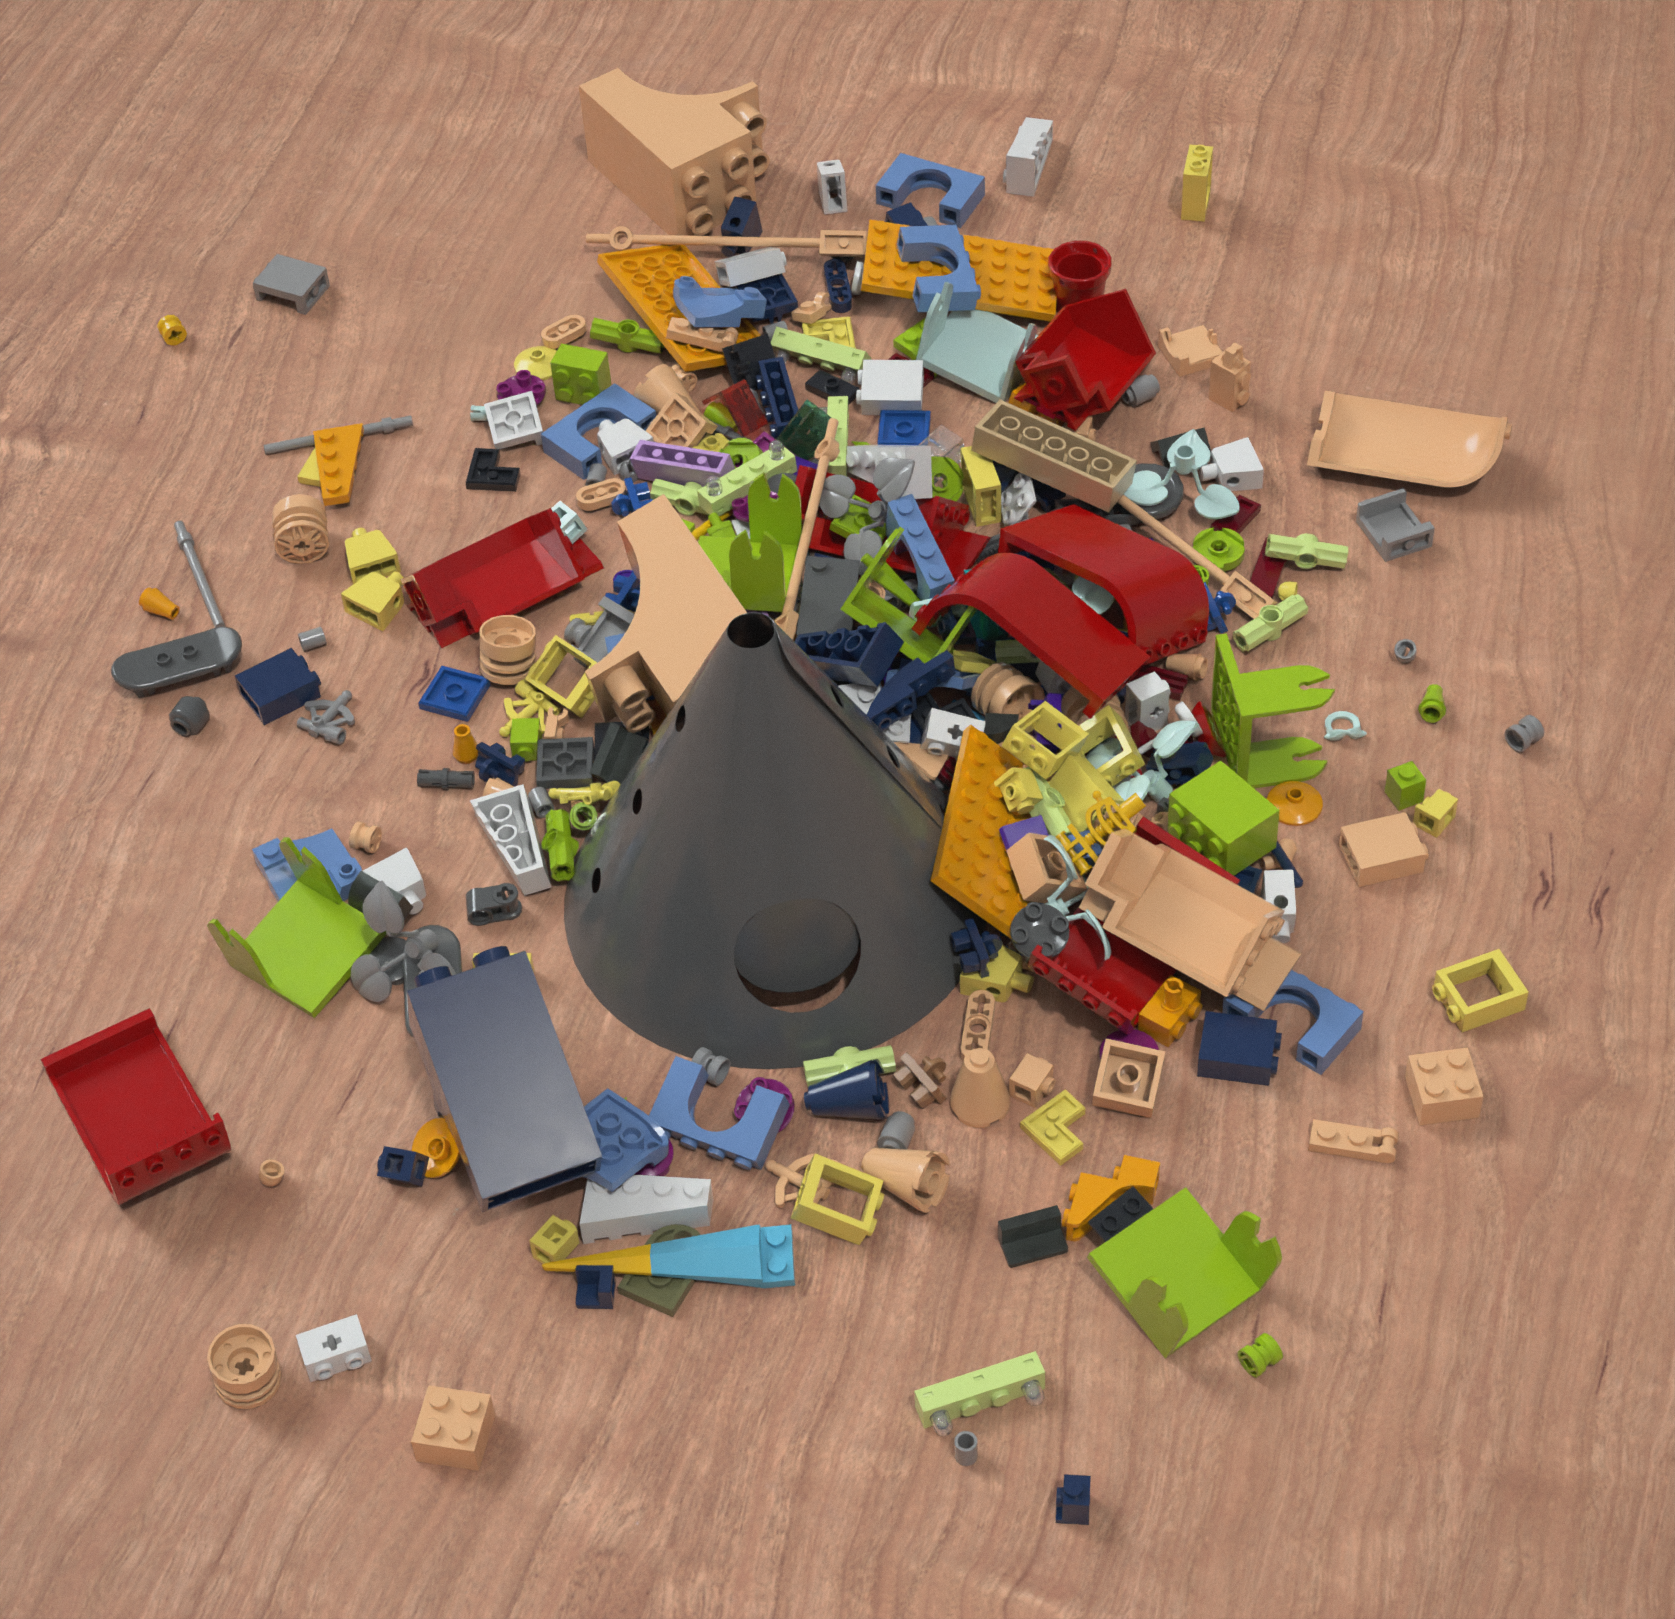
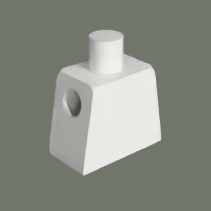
M840 160L818 162V188L824 215L847 212L845 172ZM829 193H835L837 197L830 198Z
M623 419L615 424L610 420H604L600 423L597 433L601 455L614 475L620 473V466L623 462H629L639 440L654 442L653 437L629 419Z
M1248 437L1214 448L1211 451L1210 464L1201 466L1199 469L1202 481L1215 479L1218 485H1222L1230 491L1261 489L1263 486L1264 469Z
M407 848L363 870V872L376 880H383L388 887L402 894L413 906L409 914H416L423 908L421 900L426 896L425 887L420 872Z
M1265 870L1260 897L1285 911L1281 917L1285 922L1277 936L1273 935V938L1282 943H1287L1290 941V934L1294 932L1296 920L1293 870Z

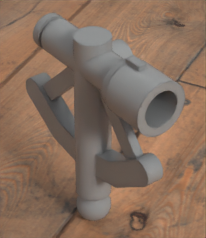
M345 690L335 701L324 699L307 701L304 704L305 709L311 712L312 719L300 717L297 721V727L307 730L314 738L322 735L327 741L339 745L342 744L346 739L347 733L345 729L337 727V725L346 722L348 725L355 723L352 713L345 706L352 698V693L349 690ZM318 709H326L322 716L316 713ZM338 713L343 716V718L332 721Z

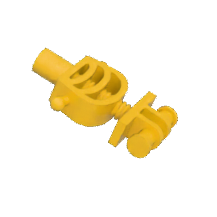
M1098 790L1094 791L1092 796L1096 799L1097 803L1088 808L1085 816L1090 833L1083 837L1071 823L1067 828L1076 838L1074 841L1071 842L1067 838L1065 831L1056 836L1067 853L1072 857V862L1079 870L1080 876H1083L1093 868L1083 857L1089 854L1095 863L1099 857L1091 848V845L1096 844V841L1105 846L1106 841L1102 838L1106 834L1114 832L1113 828L1115 829V826H1118L1120 829H1127L1132 833L1137 831L1130 819L1144 809L1146 805L1136 792L1118 806L1113 798L1107 797L1102 799L1101 792ZM1104 806L1106 807V811L1109 814V818H1106V820L1104 819L1102 814V809ZM1095 811L1101 823L1099 826L1097 825V828H1094L1092 824V816ZM1122 821H1125L1127 826H1124ZM1081 844L1084 849L1077 854L1073 848Z

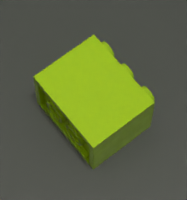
M1220 760L1169 794L1167 831L1234 876L1276 848L1280 810Z

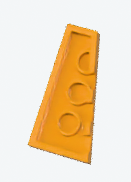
M363 423L313 431L324 506L350 502L354 483L353 475L357 468V456L361 449V437L364 434Z

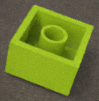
M561 343L550 362L556 400L583 405L612 385L607 352Z

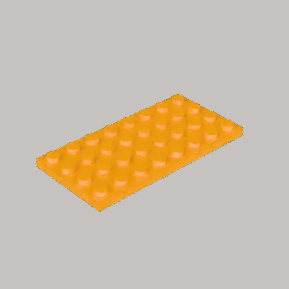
M869 220L861 291L913 299L912 295L916 277L944 276L952 272L946 266L933 261L902 262L896 244L900 227L909 226ZM963 235L964 249L969 252V263L971 268L975 270L976 284H979L981 288V297L977 300L976 310L1051 321L1055 317L1057 296L1054 292L1053 279L1048 270V257L1054 249Z
M657 245L598 254L597 263L685 372L727 365L723 352L666 338L667 329L672 317L687 319L678 309L673 297L674 281L676 279H680L681 276H689L694 278L701 288H721L686 245ZM741 318L740 327H732L738 331V338L735 344L761 336L747 318ZM715 327V328H719V329L725 330L726 328H729V327Z
M969 725L962 735L931 882L1011 939L1010 928L1015 915L1026 907L1027 904L1031 903V901L1023 900L999 829L1002 826L1032 818L1029 813L1009 812L1000 787H995L994 781L1012 767L1023 768L1024 763L991 740L984 732Z

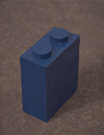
M292 648L235 675L239 694L263 725L304 706L307 701H314L321 697L318 687L321 685V681L315 671L311 672L305 658L302 655L298 656Z
M1206 1011L1198 1058L1197 1077L1269 1086L1271 1074L1277 1075L1279 1057H1275L1273 1054L1274 1050L1280 1051L1282 1033L1276 1032L1277 1020Z

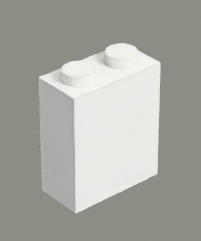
M765 247L714 261L720 285L729 287L784 273V266H787L784 252H781L780 248Z
M863 360V370H858V385H862L861 390H857L856 403L861 405L862 415H880L881 410L922 411L923 360Z

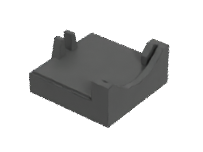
M593 737L539 739L536 773L537 787L558 789L590 786L593 783V775L589 773L594 762Z

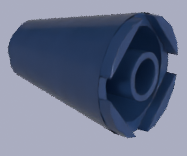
M878 1059L869 1060L809 1085L808 1092L804 1093L806 1109L811 1110L813 1115L887 1119L888 1116L886 1114H889L890 1110L887 1082L883 1083L882 1078L879 1077V1074L884 1073L881 1062Z

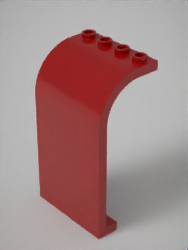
M1074 504L1000 529L998 553L1015 554L1025 550L1110 592L1119 603L1125 615L1128 638L1150 656L1145 665L1206 642L1209 619L1207 591L1196 568L1179 552Z
M1014 553L991 555L978 563L965 575L961 574L953 585L949 584L940 595H935L927 606L924 604L914 616L917 621L911 628L920 636L927 626L931 627L937 621L940 615L943 617L945 613H948L952 605L963 604L982 611L1090 700L1082 711L1090 719L1139 673L1150 658L1146 652L1043 567L1025 556Z
M1144 816L1136 825L1137 831L1134 834L1154 845L1164 844L1233 883L1239 884L1240 880ZM1078 907L1073 915L1084 913L1085 911ZM1096 918L1103 927L1105 922ZM1084 919L1068 921L1069 939L1065 948L1058 955L1048 958L1041 953L1043 947L1037 945L1030 955L1028 968L1129 1035L1138 1026L1139 1013L1167 978L1170 975L1175 976L1178 970L1103 928L1111 947V956L1105 960L1104 944L1094 928Z
M150 1008L41 1059L50 1083L117 1205L231 1151V1144L219 1113L214 1114L213 1121L209 1117L161 1033Z

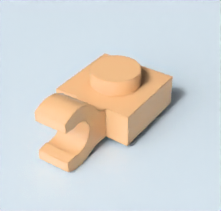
M818 292L814 302L806 301L801 303L800 307L792 311L793 321L812 324L827 314L826 311L831 309L830 304H824L825 299L830 296L829 293Z
M550 707L547 712L544 739L565 738L562 726L566 725L569 721L568 709L564 708L563 713L556 716L554 715L553 707Z

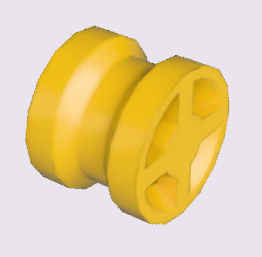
M167 315L158 322V331L168 345H178L185 340L187 332L177 316Z

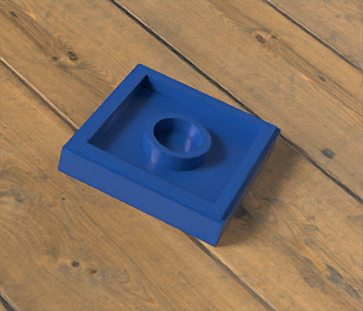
M881 410L878 445L929 446L931 411Z
M441 666L418 702L419 709L468 722L489 689L491 682L480 675Z

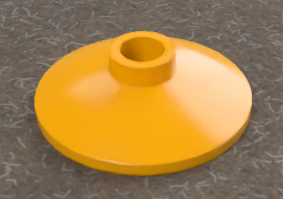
M1299 781L1280 783L1272 788L1267 796V800L1280 810L1279 822L1286 825L1301 826L1309 824L1319 817L1323 809V800L1320 793L1311 785Z
M435 1118L426 1122L414 1138L412 1151L429 1157L425 1177H442L456 1165L460 1152L444 1118Z

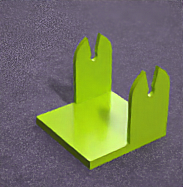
M764 472L757 476L750 484L748 491L750 539L747 531L744 530L735 538L700 536L698 540L701 548L745 610L783 611L802 532L801 495L799 488L793 480L783 473L777 494L779 496L778 499L770 497L771 490Z
M899 527L893 531L880 548L840 610L860 624L868 625L870 628L877 627L878 623L886 622L904 641L899 651L912 660L918 657L925 664L946 650L951 655L953 654V650H956L953 648L954 644L978 609L968 606L947 639L943 641L927 629L919 636L911 629L916 621L868 588L900 540L904 529Z
M1227 633L1216 635L1211 713L1215 719L1227 754L1226 758L1229 768L1254 789L1276 786L1288 781L1303 782L1318 776L1327 765V760L1295 761L1293 758L1303 757L1322 750L1320 744L1304 737H1287L1251 743L1252 721L1254 718L1310 711L1324 706L1334 695L1335 689L1309 688L1303 690L1300 686H1309L1330 679V674L1310 665H1296L1239 673Z
M284 837L280 841L279 847L297 881L245 940L234 929L227 932L218 919H212L207 924V927L231 967L315 1018L350 978L352 965L356 959L370 954L387 933L386 931L382 933L374 931L366 922L362 912L342 901L327 870L315 855L305 846L301 849L300 854L289 837Z
M1185 1187L1090 1252L1087 1258L1166 1359L1262 1291L1280 1266L1282 1254L1276 1236L1263 1242L1258 1240L1256 1235L1259 1233L1260 1217L1252 1212L1243 1211L1235 1216L1223 1234Z

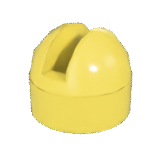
M1289 581L1280 584L1278 588L1279 598L1283 601L1291 595H1296L1298 583Z

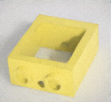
M1189 145L1183 173L1181 220L1205 222L1211 193L1212 146Z
M972 446L960 448L961 470L964 476L962 488L976 527L1001 522V483L992 460L971 451Z
M555 635L547 643L544 652L537 662L530 667L525 680L582 718L595 700L585 673L567 699L545 684L567 653L589 666V668L597 662Z
M1044 701L1012 726L1002 747L1046 780L1061 767L1069 755H1078L1089 733L1048 702ZM1035 729L1062 751L1055 755L1028 733Z
M1109 705L1096 713L1091 719L1089 718L1079 725L1089 733L1080 752L1076 755L1082 758H1086L1084 755L1086 752L1114 733L1116 734L1124 751L1096 769L1112 787L1145 765L1122 717Z
M1500 949L1436 971L1435 981L1432 985L1435 998L1443 1003L1450 1021L1456 1023L1461 1032L1525 1010L1529 993ZM1488 974L1502 995L1468 1007L1454 985Z
M815 1153L805 1169L791 1219L860 1245L866 1235L871 1237L875 1229L877 1219L873 1218L875 1210L878 1211L884 1199V1193L880 1192L884 1180ZM820 1178L868 1196L861 1221L813 1202Z

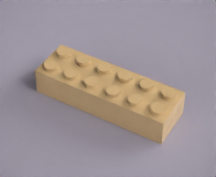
M999 400L975 426L971 451L1107 512L1112 509L1132 485L1137 460L1003 400Z

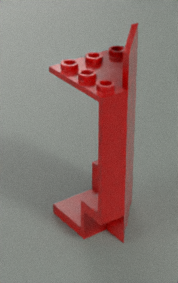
M1122 289L1065 305L1015 361L1026 384L1016 394L1014 399L1021 403L1026 401L1036 406L1038 412L1052 419L1057 417L1068 423L1067 427L1074 431H1077L1088 416L1110 411L1156 355L1127 290Z
M799 465L795 484L799 488L801 495L803 528L817 469ZM826 473V478L836 474ZM850 478L856 486L854 495L870 503L878 500L882 501L877 495L879 489L873 483ZM940 496L915 499L954 580H956L961 574H964V570L972 567L992 537L964 531V526L967 525L970 517L969 505ZM818 507L809 548L844 556V545L847 538L829 529L834 518L825 515L821 507ZM886 536V538L884 539V541L882 542V546H883V544L885 543V541L888 539L887 536ZM893 550L885 561L892 568L916 573L909 551L895 554Z
M549 508L516 522L400 580L411 600V603L406 606L410 611L416 610L419 616L418 621L428 633L433 632L438 645L444 648L468 635L479 632L482 624L490 618L501 615H514L584 580L586 577L604 569L602 562L580 537L572 544L570 539L566 535L564 536L560 528L561 520L558 514Z

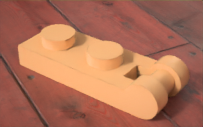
M672 317L667 329L666 338L723 352L722 348L735 344L738 338V331L732 327L725 330L715 327H694L687 319Z
M1313 1119L1309 1151L1392 1163L1396 1158L1394 1145L1398 1142L1399 1133L1394 1128L1388 1127L1379 1130ZM1372 1143L1381 1144V1146L1374 1147L1372 1146Z

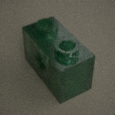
M807 399L776 440L797 455V457L809 461V459L814 457L817 446L824 439L828 421L831 417Z

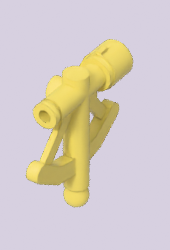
M523 679L516 685L515 692L525 700L512 701L511 698L504 699L506 714L510 721L500 728L499 734L502 737H507L511 733L512 719L531 718L537 712L538 718H540L542 734H544L546 726L544 725V711L548 712V709L553 707L554 715L558 716L560 713V708L550 702V696L537 692L535 686ZM518 706H527L518 714L514 711L513 708Z
M610 781L602 786L601 783H591L590 786L575 789L551 788L548 795L552 799H559L561 804L568 803L570 800H583L584 804L590 805L597 801L610 800L621 784L618 781Z

